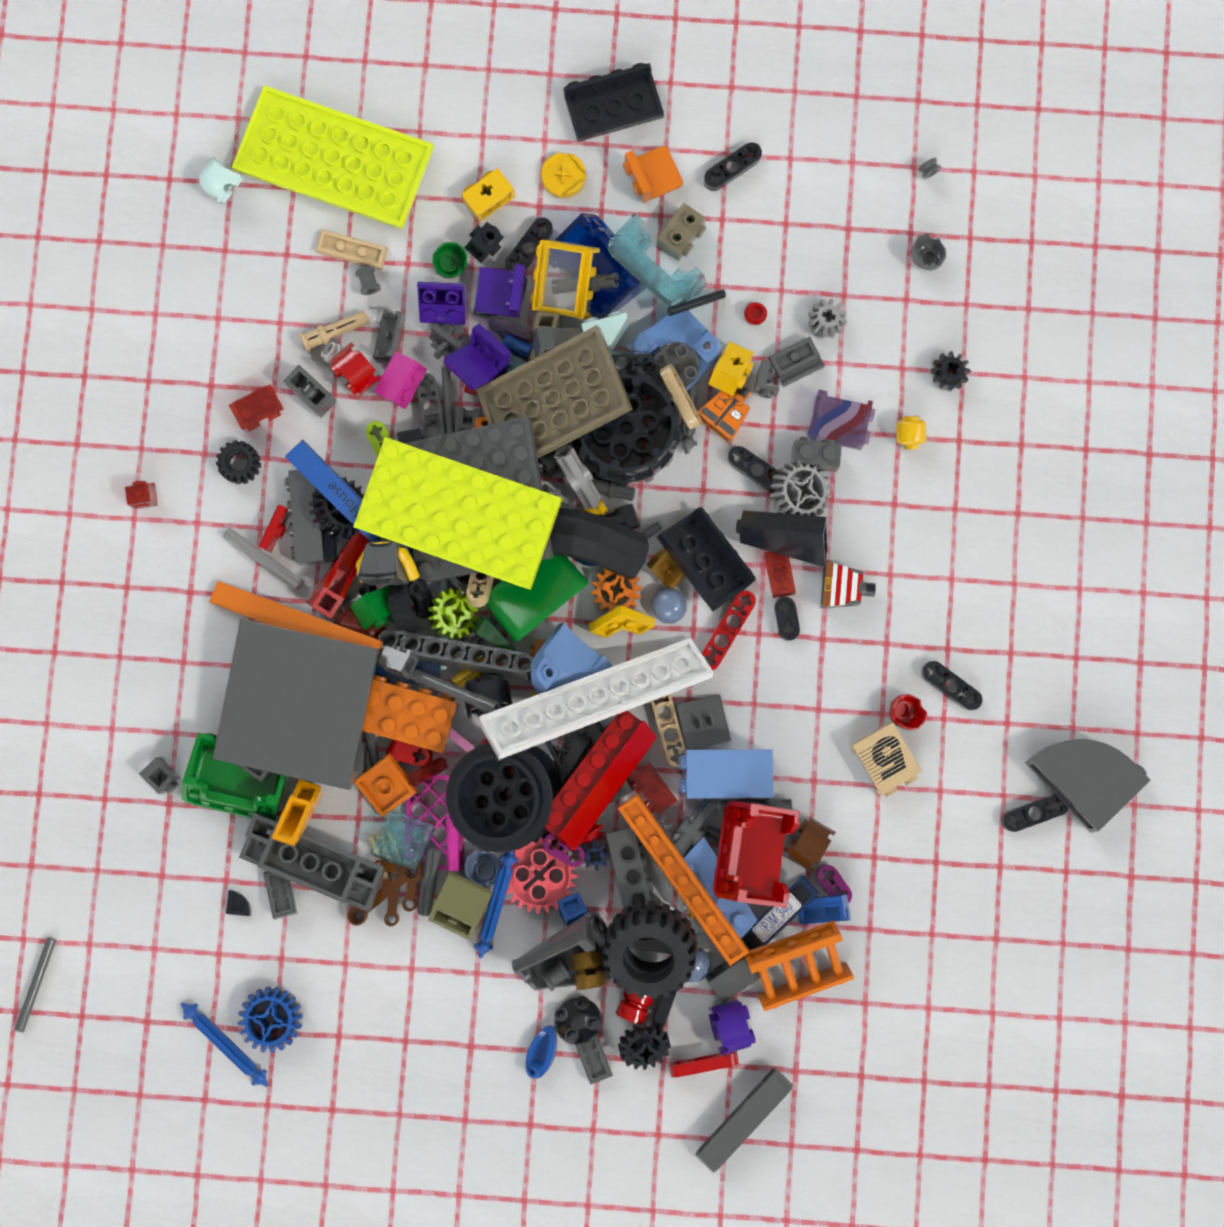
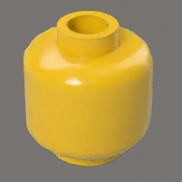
M903 416L902 420L896 424L897 443L904 445V449H919L918 444L926 442V422L921 420L920 416Z

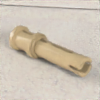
M363 310L325 327L318 325L317 329L305 334L301 332L299 335L308 353L311 351V348L321 344L327 345L330 339L370 323Z

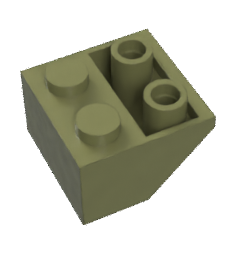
M450 871L434 903L428 921L471 941L483 918L493 891Z

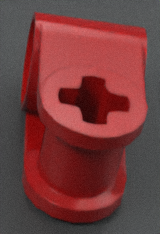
M393 739L390 740L385 754L386 756L390 753L395 760L418 767L428 766L433 758L432 752L429 749ZM423 750L422 754L426 757L424 760L420 759L419 761V758L415 757L416 753H421Z

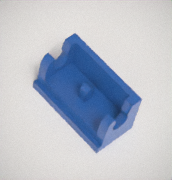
M847 894L817 896L798 915L799 923L808 925L827 923L833 920L834 922L850 921Z

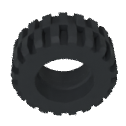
M649 901L645 905H643V902H637L634 904V908L627 906L622 909V913H617L614 916L606 933L603 947V964L606 966L608 976L610 978L614 977L613 983L617 987H624V992L630 995L635 993L638 994L637 997L639 998L651 996V999H659V995L664 997L670 996L673 990L677 992L684 987V983L690 980L692 971L695 968L697 941L695 930L691 928V922L686 917L681 918L682 912L677 909L671 910L668 904L663 903L661 906L656 905V901ZM639 938H655L664 942L673 954L663 961L647 962L637 958L630 951L628 945Z

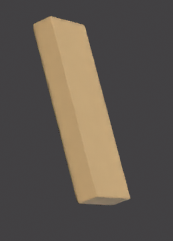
M322 229L315 251L318 254L362 266H374L375 269L382 271L388 247Z

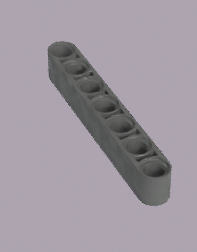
M391 629L382 631L378 636V640L383 642L381 648H384L390 640H395V643L390 646L394 649L395 646H398L406 651L412 644H418L412 650L419 658L418 662L492 675H503V677L520 680H531V666L528 670H520L523 664H531L533 661V657L528 653ZM434 648H440L437 654L431 655V651ZM456 652H463L459 658H453ZM485 655V659L482 662H475L478 656ZM501 660H508L505 666H498Z

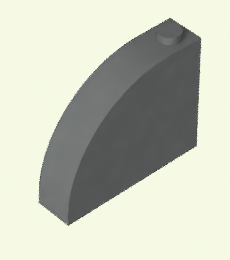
M1089 739L1066 740L1050 745L1035 753L1025 762L1041 781L1060 798L1061 802L1069 808L1070 812L1090 833L1100 831L1151 781L1147 777L1146 770L1139 764H1135L1123 752L1106 743Z

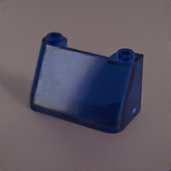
M581 213L555 239V241L600 248L599 253H593L592 267H596V273L602 275L616 272L619 276V280L614 281L619 282L617 288H602L600 291H593V298L589 304L591 308L589 312L593 317H598V319L607 318L608 314L617 312L652 283L647 273L611 229L595 214ZM551 248L549 263L554 268L565 269L572 278L579 277L582 253Z

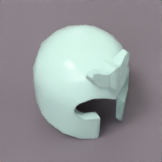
M213 157L201 170L199 183L209 196L223 204L232 195L231 189L235 186L238 187L244 177L226 169L217 158Z

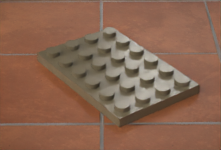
M598 325L476 389L489 425L527 416L531 418L537 458L633 410L602 330Z

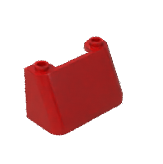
M735 801L727 803L723 814L713 884L716 897L736 902L787 908L789 890L786 884L779 882L785 834H793L799 827L800 811Z

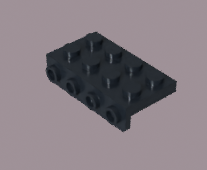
M637 63L632 68L625 70L616 69L604 76L594 75L582 82L573 81L563 88L564 99L577 142L664 118V111L652 76L650 63Z
M698 507L690 515L656 537L712 612L756 581L751 569L748 568L738 552L732 547L722 531L719 530L702 507Z

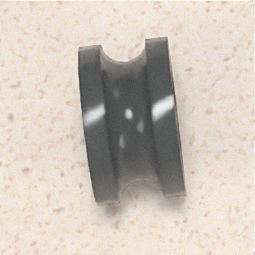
M936 158L926 161L918 168L919 172L924 173V179L932 177L941 170V165L936 164Z

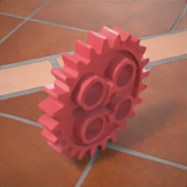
M542 836L538 839V842L535 843L533 841L521 849L514 850L515 856L518 857V862L511 866L510 888L506 892V894H514L511 902L517 899L520 901L519 909L526 904L527 912H530L532 907H536L537 914L540 913L541 907H544L545 911L549 913L550 905H553L557 910V901L564 899V895H573L569 887H576L577 884L572 882L571 879L578 877V874L572 873V870L576 867L565 864L545 851ZM548 840L547 843L550 845L549 849L551 851H553L554 848L560 850V845L558 844V842L554 846L552 845V840ZM537 851H542L546 854L547 860L544 864H537L534 861V854ZM573 855L570 856L569 861H571L574 858ZM552 859L556 861L544 873V880L539 878L532 886L524 890L523 887L536 875L535 869L540 871ZM523 867L529 871V878L522 881L518 879L516 872L519 868ZM553 869L561 870L563 873L562 880L558 882L551 880L550 871ZM536 885L543 886L546 891L545 896L536 898L532 892L533 887Z

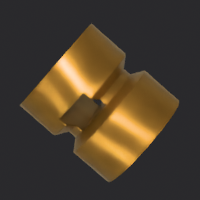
M590 951L571 956L573 970L577 971V974L574 976L576 990H586L607 985L605 971L601 970L603 965L602 951ZM593 970V975L586 976L585 971Z

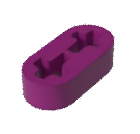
M551 833L545 837L543 847L550 855L571 867H578L584 862L585 853L581 847L578 846L576 848L580 851L579 856L581 860H575L574 863H571L569 861L570 856L564 852L566 849L571 852L573 851L560 841H558V844L564 847L563 851L557 848L551 851L549 849L550 845L547 842L549 839L554 840L555 836Z
M831 865L820 866L817 869L816 878L826 894L837 895L834 889L837 886L841 891L846 890L848 903H850L852 892L837 869ZM824 869L833 871L831 878L834 883L832 885L827 879L822 880L821 877L824 875L822 871Z

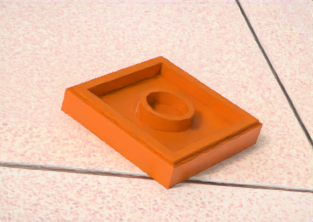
M390 753L353 780L381 818L419 791Z

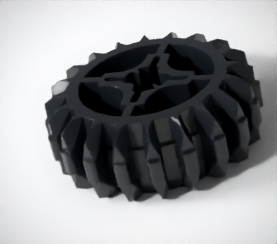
M342 477L363 499L365 493H361L362 486L355 487V480L348 482L347 477ZM315 488L316 491L311 495L313 500L309 503L314 509L309 514L316 516L313 523L319 522V530L326 529V536L333 534L335 539L342 537L344 540L353 535H358L359 530L353 527L354 525L339 510L336 511V507Z

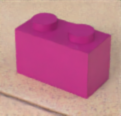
M395 351L374 392L385 400L406 410L408 404L413 399L417 387L423 380L427 368Z

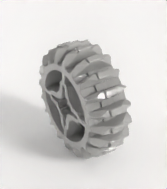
M800 460L795 464L788 462L784 465V468H779L777 470L778 474L772 477L776 483L770 485V488L775 490L774 493L770 494V497L776 498L773 506L779 505L780 507L778 513L808 516L822 515L824 513L823 508L829 505L825 499H830L831 497L827 490L832 487L825 483L829 477L821 476L824 470H816L817 465L809 466V461L807 464L802 465ZM794 473L803 475L798 481L790 480ZM809 501L811 503L806 510L798 508L803 502Z

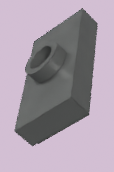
M271 872L263 873L273 919L276 920L298 914L291 881Z
M598 1034L591 1041L576 1045L590 1085L613 1076Z

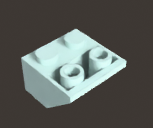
M613 312L608 314L607 318H589L585 320V323L581 324V328L584 332L598 325L602 330L609 351L614 352L627 330L628 316L627 313Z

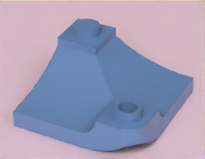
M689 310L673 316L667 314L649 329L642 330L626 346L631 352H647L654 358L660 348L668 343L682 342L694 349L699 358L700 369L696 379L685 387L687 391L714 365L721 353L720 342ZM711 343L710 349L705 350V345ZM645 358L643 362H641L644 365L649 364V362ZM653 370L651 373L657 378V376H656V374H655V372H654V370Z
M559 623L531 663V681L536 692L541 694L613 666L604 655L598 654L580 640L565 623Z

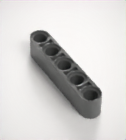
M776 1068L772 1069L701 1145L695 1155L713 1173L716 1172L793 1088V1084Z

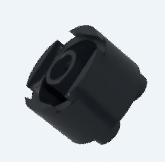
M503 675L491 676L488 681L480 682L479 679L465 682L466 687L463 689L499 702L500 708L513 704L509 681L504 680ZM464 702L468 719H473L472 715H478L479 717L487 714L473 705Z

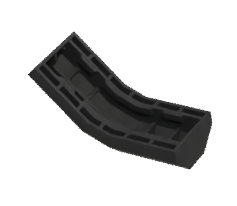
M560 507L550 534L554 555L587 561L629 580L637 576L645 564L649 550L646 535L606 517L582 510Z

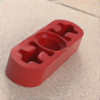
M737 1051L725 1055L717 1053L676 1061L669 1064L670 1075L672 1078L729 1068L738 1065L739 1060Z

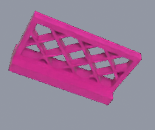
M408 775L411 781L420 780L426 788L419 796L416 793L413 795L415 798L413 802L412 796L406 800L405 861L412 859V855L417 849L426 857V851L421 845L430 838L438 846L437 848L446 854V865H439L438 870H464V838L454 827L448 810L442 819L432 811L440 802L447 808L446 801L444 800L446 791L440 796L433 786L438 780H447L448 783L450 775ZM429 790L438 798L430 808L421 800ZM417 802L426 810L419 819L412 814V807ZM428 814L438 822L430 831L421 823ZM440 825L447 831V838L442 843L432 835ZM417 826L427 834L419 843L412 838V831ZM411 866L410 870H417V868L415 866Z

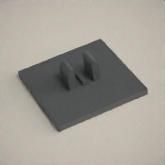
M721 695L676 704L686 750L731 740Z

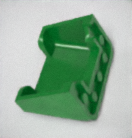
M553 554L554 558L542 560L531 590L504 580L495 587L492 585L489 600L485 606L516 643L589 584L587 579L567 556Z
M198 733L182 781V800L194 806L251 819L254 813H257L275 821L287 776L270 772L266 780L261 783L238 765L213 759L217 736L212 733Z

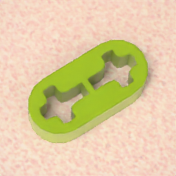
M373 421L366 427L367 438L378 457L384 438H392L384 424L379 421ZM377 427L379 430L383 429L380 432V435L382 437V440L378 441L375 435L371 436V434L374 433L373 428Z

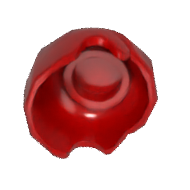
M911 694L898 695L890 703L889 716L895 726L903 730H915L925 723L927 711L922 707L919 698Z

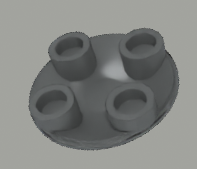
M668 343L660 348L654 357L656 362L654 372L665 387L667 386L660 374V369L669 364L674 366L685 387L690 385L699 373V358L694 349L685 343Z

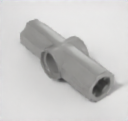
M567 445L555 450L556 453L553 457L564 474L562 478L569 489L575 493L582 507L586 510L598 506L601 496L591 481L593 476L580 461L573 447Z

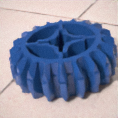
M268 986L265 988V993L258 989L256 990V996L253 994L248 996L250 1002L244 1001L242 1003V1007L246 1010L239 1011L238 1015L244 1017V1019L239 1020L237 1023L239 1026H245L240 1031V1035L248 1034L244 1041L246 1043L251 1040L254 1041L252 1049H256L260 1044L261 1052L264 1053L269 1046V1051L274 1053L277 1045L278 1049L282 1051L285 1049V1043L287 1045L293 1043L291 1037L297 1038L299 1036L298 1031L295 1029H301L303 1024L296 1020L302 1019L303 1014H296V1011L301 1008V1005L293 1006L292 1003L296 1000V997L293 996L287 999L289 995L288 990L280 995V987H276L272 994V989ZM271 1001L266 1012H254L260 1002ZM279 1004L286 1010L288 1019L280 1014ZM270 1014L275 1018V1022L271 1025L266 1021V1017ZM253 1020L261 1025V1034L255 1029ZM275 1027H287L283 1036L270 1038Z

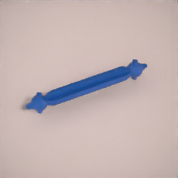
M514 851L506 852L503 856L499 857L503 864L498 869L492 890L493 894L489 901L480 932L481 940L474 944L479 958H482L489 950L493 949V945H490L489 942L494 937L512 875L511 866L518 862V857L515 856Z
M181 1003L184 1014L183 1019H192L194 1026L245 1075L252 1076L251 1084L253 1086L262 1085L267 1087L269 1085L266 1080L267 1071L265 1069L257 1070L256 1064L209 1018L204 1014L198 1013L197 1003Z

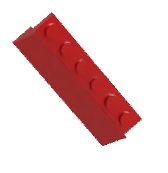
M628 710L616 714L553 798L551 814L545 829L573 852L657 739V736L644 720H639Z

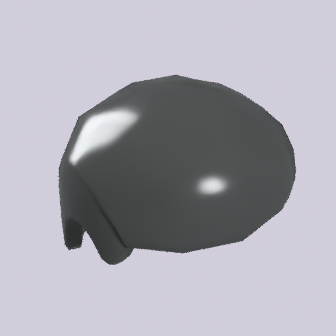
M929 233L918 236L914 242L911 258L914 264L921 269L936 270L941 267L946 259V248L939 238H931Z

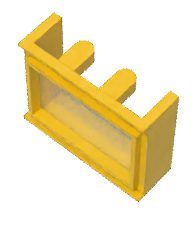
M549 239L540 240V244L536 248L537 267L533 273L535 286L530 297L532 310L557 313L580 319L591 318V313L586 312L587 300L593 298V291L589 290L590 277L596 275V267H592L593 253H599L600 248Z

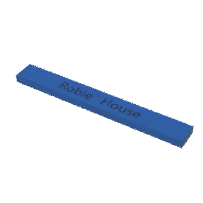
M302 439L285 455V458L354 525L363 499ZM358 529L370 542H380V536ZM405 546L414 561L413 549Z

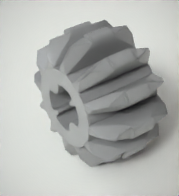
M822 299L820 306L814 304L812 306L813 311L808 314V317L812 319L808 323L809 327H815L814 334H817L819 331L822 332V339L826 337L827 333L831 338L835 337V332L841 334L843 331L842 326L847 324V320L843 318L847 312L844 310L839 311L842 304L839 303L834 306L833 299H830L828 304ZM825 315L830 316V317H829L830 322H826V321H825V320H826Z

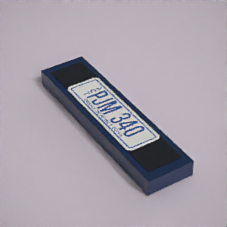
M804 875L788 889L789 899L787 901V908L771 906L741 938L749 950L769 944L820 894Z

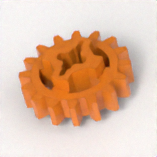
M604 569L603 576L599 573L596 575L599 582H592V586L596 587L597 590L591 591V594L598 597L594 600L595 604H602L600 611H603L605 608L608 609V612L612 611L617 607V602L622 599H629V601L621 606L636 608L637 604L634 599H641V596L636 592L642 590V586H636L639 577L631 580L627 579L631 584V590L624 584L625 577L611 571L609 572ZM616 576L615 580L604 582L607 578ZM618 581H620V591H623V593H618L615 600H613V591L610 589H614ZM601 591L607 593L609 603L603 599Z

